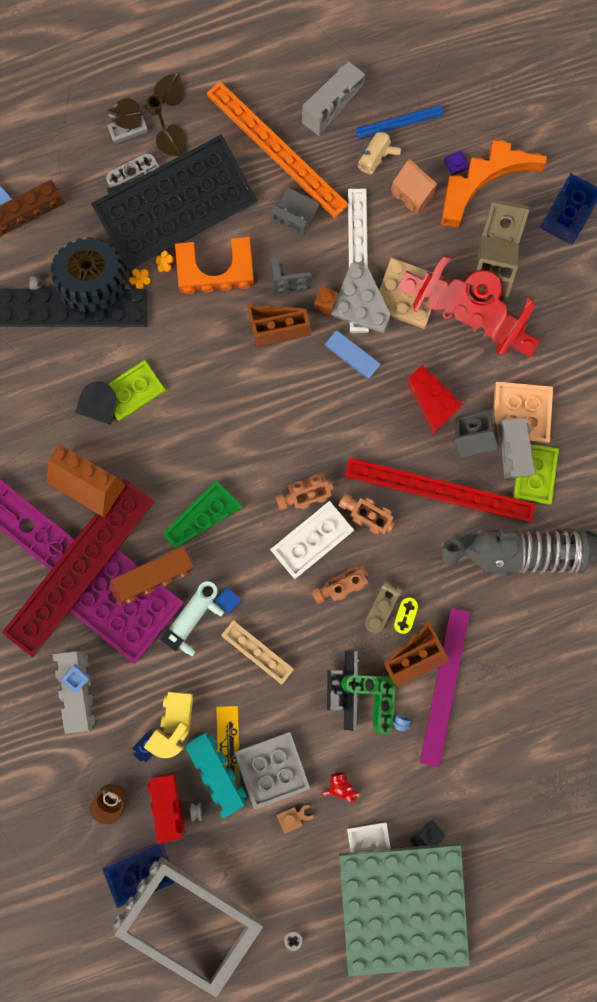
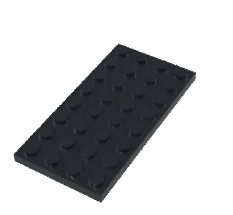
M221 134L92 202L91 206L114 247L119 251L126 269L130 271L158 256L161 252L173 248L175 244L182 243L253 205L258 200Z

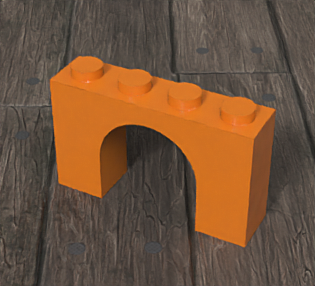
M250 237L231 239L232 264L225 273L218 276L206 275L198 269L194 242L175 244L180 292L184 294H193L196 291L209 293L217 289L229 291L232 288L249 289L250 286H254Z

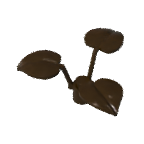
M179 73L167 75L157 82L154 87V95L148 97L147 105H144L141 112H139V104L130 98L118 101L107 110L110 119L124 129L138 127L141 122L139 116L143 115L146 110L152 115H158L164 130L160 131L156 136L158 149L168 155H183L186 148V137L183 130L175 124L166 128L161 113L162 104L165 102L170 106H175L182 102L184 98V87Z

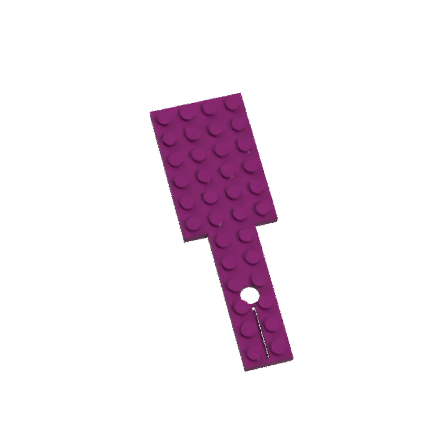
M0 479V530L48 569L52 570L75 539ZM30 518L34 522V528L31 532L24 533L21 531L20 523L22 520ZM117 550L70 612L132 663L136 664L184 605V602L166 587L160 586L155 589V592L147 596L143 595L137 598L138 600L119 607L109 587L111 580L140 566L120 550Z

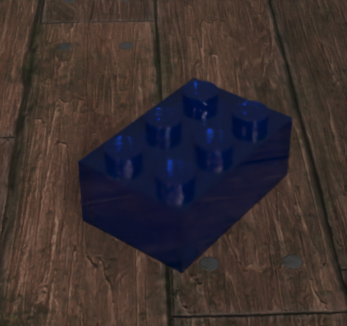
M570 173L540 229L573 245L597 203V186Z
M154 843L106 864L102 869L117 908L126 905L129 898L136 895L140 882L143 879H147L150 874L149 870L155 861L158 862L163 857L170 862L163 843ZM165 875L154 892L174 884L175 881Z

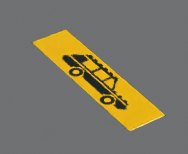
M238 706L216 707L218 752L222 751L227 759L225 764L228 769L232 768L237 777L235 782L240 787V767L234 753L239 750Z

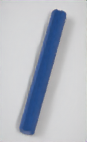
M441 105L361 126L356 128V136L358 139L376 133L440 117L443 115V108Z

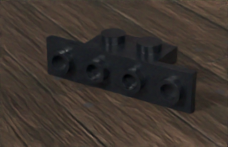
M345 651V670H327V710H344V730L357 731V705L359 699L357 693L345 692L341 682L346 675H358V651ZM349 682V686H358L359 682Z

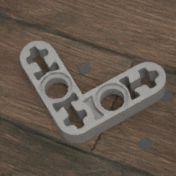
M144 154L110 171L106 176V180L110 188L126 185L155 170L159 165L151 154ZM145 161H148L151 165H145ZM135 168L136 173L129 176L127 175V170ZM113 177H116V179H118L117 183L113 181Z

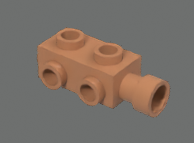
M324 473L288 485L290 493L286 495L280 494L275 496L280 511L287 509V506L294 504L296 509H306L313 502H325L328 497L332 496L330 491L334 490L331 480L326 479Z
M345 493L338 505L344 510L347 508L352 511L350 517L353 518L352 521L360 526L363 524L370 528L369 531L377 536L379 534L384 535L385 532L390 533L395 524L392 522L394 517L391 516L392 512L384 507L381 509L375 507V502L367 497L364 500L360 498L359 501L352 499L351 495ZM360 510H365L367 515L361 516ZM378 519H381L383 521L382 526H378L376 524V521Z
M359 565L350 567L347 571L325 582V586L320 589L316 588L311 593L318 605L323 603L324 599L329 596L332 597L333 601L343 600L350 592L354 590L359 591L365 587V584L368 583L365 578L368 576V573L363 565L360 567Z

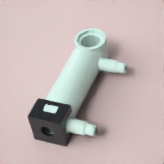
M208 581L200 584L196 593L160 640L174 651L181 649L186 654L193 656L195 651L185 643V639L206 610L210 609L219 616L224 614V611L213 603L218 596L217 586ZM212 587L213 594L210 597H205L203 594L204 588Z

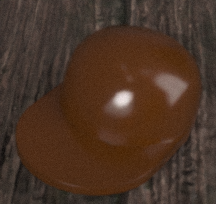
M115 784L102 786L90 807L92 817L102 824L115 823L125 806V791Z

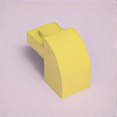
M181 722L171 737L157 729L144 748L160 758L173 757L183 750L184 747L178 742L185 740L189 734L186 731L189 726Z

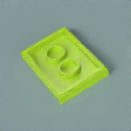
M143 360L108 383L112 386L118 399L114 415L119 422L166 392V389L146 360Z
M531 444L535 475L515 478L513 498L526 502L552 505L559 449Z

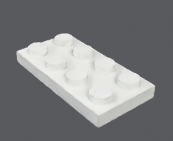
M329 501L270 550L290 575L296 579L349 536L354 529Z

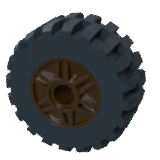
M86 237L83 240L78 238L73 243L71 241L68 242L66 247H62L58 251L59 254L54 256L53 263L51 264V277L58 296L71 308H79L80 311L85 312L87 310H91V312L97 311L99 308L103 310L107 308L108 304L112 305L115 303L116 298H120L123 294L122 290L125 289L127 280L126 272L119 251L107 241L104 243V240L99 238L96 240L92 237Z

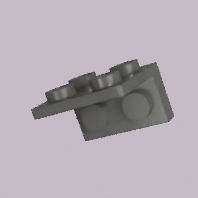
M287 188L278 207L274 205L271 209V220L304 236L320 203Z
M271 259L274 293L287 294L294 290L304 292L311 288V272L284 275L283 264H279V259Z

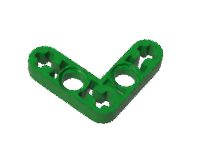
M366 675L344 676L341 686L345 692L375 694L373 729L376 733L382 735L391 733L395 701V684L391 678ZM368 679L372 682L370 690L365 688V682ZM349 682H359L358 686H349ZM383 684H387V688H383ZM384 700L388 705L385 711L381 709V703Z

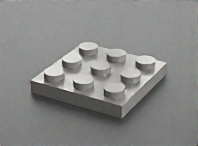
M291 732L234 752L254 810L310 789Z

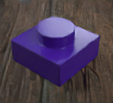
M462 150L446 156L444 159L451 176L469 168Z

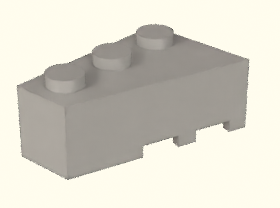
M526 418L500 421L504 479L535 475L531 442L528 435L530 433V426L526 422Z

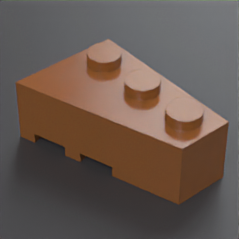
M247 304L256 347L311 336L310 322L306 309L292 307L271 308L268 305L259 307Z

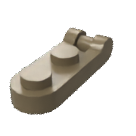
M387 580L384 581L364 623L368 632L375 634L382 631L403 588L395 587ZM386 591L393 594L391 599L384 596Z

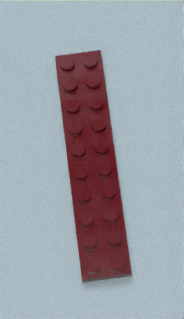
M125 478L121 482L126 486L106 516L102 517L97 513L93 516L3 630L2 634L31 657L37 654L154 505V500Z

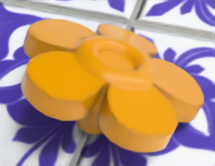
M167 251L161 252V256L156 258V263L159 264V272H164V270L169 272L172 268L170 263L173 262V256L168 255Z
M134 269L132 271L134 277L129 278L130 284H136L137 289H143L144 285H149L151 282L150 278L147 277L149 272L146 269L141 270V273L138 269Z

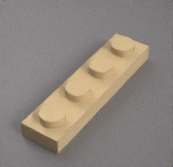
M234 620L221 635L281 685L294 670Z

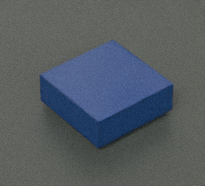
M226 587L214 602L226 613L230 614L241 599Z

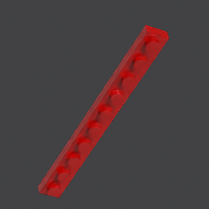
M349 458L345 473L346 478L527 523H532L536 505Z

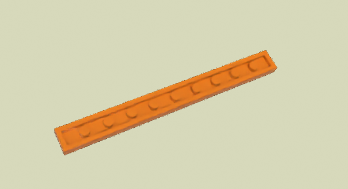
M219 81L207 92V97L310 196L319 202L334 219L348 207V203L223 83Z

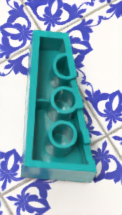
M205 732L184 746L195 767L198 770L201 769L202 773L200 775L204 784L208 788L211 787L212 790L210 792L214 803L221 805L223 811L220 814L224 819L245 806L247 794L243 787H238L235 782L237 777L232 768H227L225 764L227 759L223 752H218L215 747L217 742L214 736Z

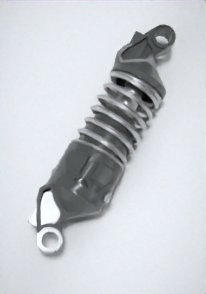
M477 527L463 535H453V538L446 540L441 558L444 563L452 565L457 563L462 557L467 556L484 573H498L501 576H509L511 573H525L527 570L535 573L537 569L540 573H544L546 570L550 573H553L555 570L559 573H563L565 570L568 573H584L591 563L597 559V533L589 528H585L582 531H573L570 538L569 534L563 531L560 538L557 531H554L550 537L548 531H545L543 536H541L538 531L534 534L526 531L523 534L521 531L514 530L513 528L485 531ZM560 560H562L563 564L562 569H559L558 567Z

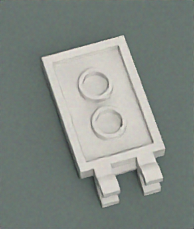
M386 822L347 828L351 852L391 849Z

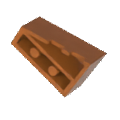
M429 620L417 634L415 633L411 637L412 639L405 646H401L384 662L391 680L397 687L450 661Z

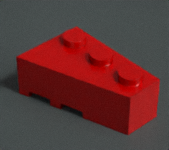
M176 772L150 778V783H147L149 795H152L151 811L155 820L154 828L157 844L182 839L186 830Z

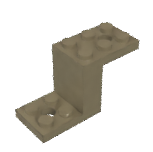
M492 199L478 247L476 271L488 270L498 276L502 285L499 299L507 303L518 268L519 242L530 207ZM508 218L511 220V223L503 225L500 221ZM474 285L471 286L470 294L474 299L478 301H487L494 296L492 295L485 299H479L473 293ZM481 285L479 287V290L481 292H484L486 290V286Z

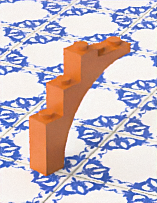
M493 140L488 161L479 157L471 158L467 178H463L460 175L449 176L440 225L459 227L468 202L485 184L499 176L512 172L526 170L542 171L546 164L547 156H542L539 153H524L521 150L512 151L510 150L511 143H507L504 140Z

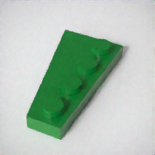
M216 480L162 535L175 548H178L244 507Z

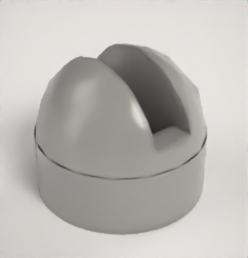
M30 275V289H41L43 284L38 283L43 282L42 278L37 275Z

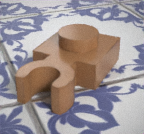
M309 804L303 805L299 811L294 806L277 814L284 834L302 827L301 820H311L314 818L313 814H304V810L310 808Z

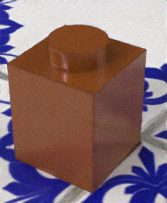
M321 286L314 302V311L331 317L338 298V292Z

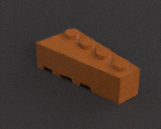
M183 546L112 579L109 587L119 607L135 602L138 600L137 598L143 595L147 596L155 592V589L160 586L164 588L172 584V580L178 577L183 579L189 576L194 566Z

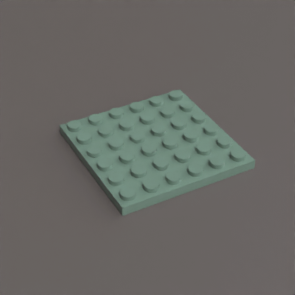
M460 843L339 853L348 976L469 966Z

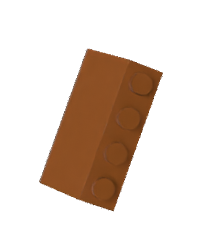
M60 444L48 460L47 483L102 517L106 516L126 486L117 477Z

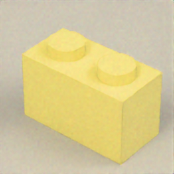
M170 691L168 696H164L163 707H166V714L162 715L161 727H164L163 732L174 733L181 722L189 726L186 730L189 732L193 694Z

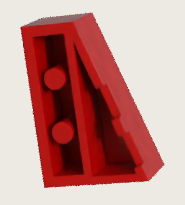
M423 365L410 375L407 380V385L433 435L463 405Z

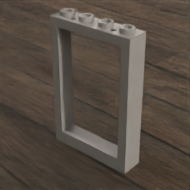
M161 857L158 862L155 861L151 866L147 879H143L140 882L136 895L129 898L123 914H119L113 923L114 935L214 997H217L262 930L263 925L259 918ZM165 875L245 925V928L210 981L127 931Z

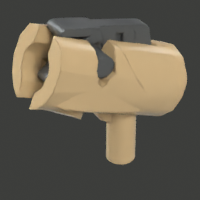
M385 132L376 133L372 140L365 141L357 160V166L361 171L373 174L375 169L382 163V157H386L388 154L400 155L401 148L390 146V137Z

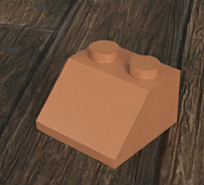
M409 159L393 181L391 191L397 199H401L410 211L419 214L433 200L437 183Z

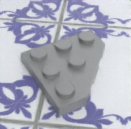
M351 263L331 315L384 334L391 318L389 310L369 268Z

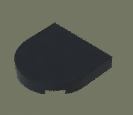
M99 381L85 386L81 392L75 413L111 425L118 403L112 386Z

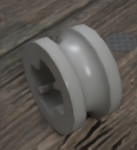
M191 803V821L194 822L195 819L202 821V804L194 805V803Z
M292 930L286 934L284 943L287 949L296 951L301 947L303 937L300 932ZM291 936L293 938L297 936L299 944L294 943L290 945L288 937Z

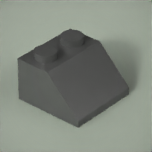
M493 409L456 417L454 440L461 457L499 449V438Z

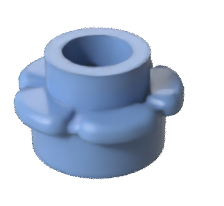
M396 715L392 721L395 725L394 728L399 731H406V729L411 728V719L406 716Z

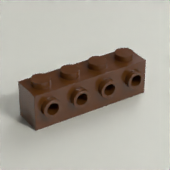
M52 179L0 205V237L65 204Z

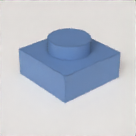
M74 664L61 681L73 692L77 693L89 680L90 676Z

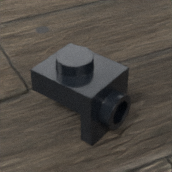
M431 820L417 835L412 836L410 841L414 847L438 845L446 835L434 820Z

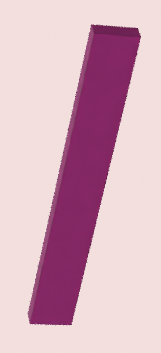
M450 608L443 648L450 661L438 667L420 757V763L440 767L470 615L468 611Z

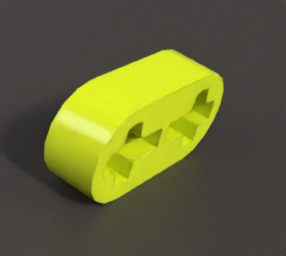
M405 598L400 603L394 621V628L400 634L408 633L412 628L418 609V604L413 598ZM410 601L414 609L409 610L408 615H406V607L403 606L404 603L407 604ZM407 617L405 624L408 625V628H404L402 631L398 622H402L403 618Z

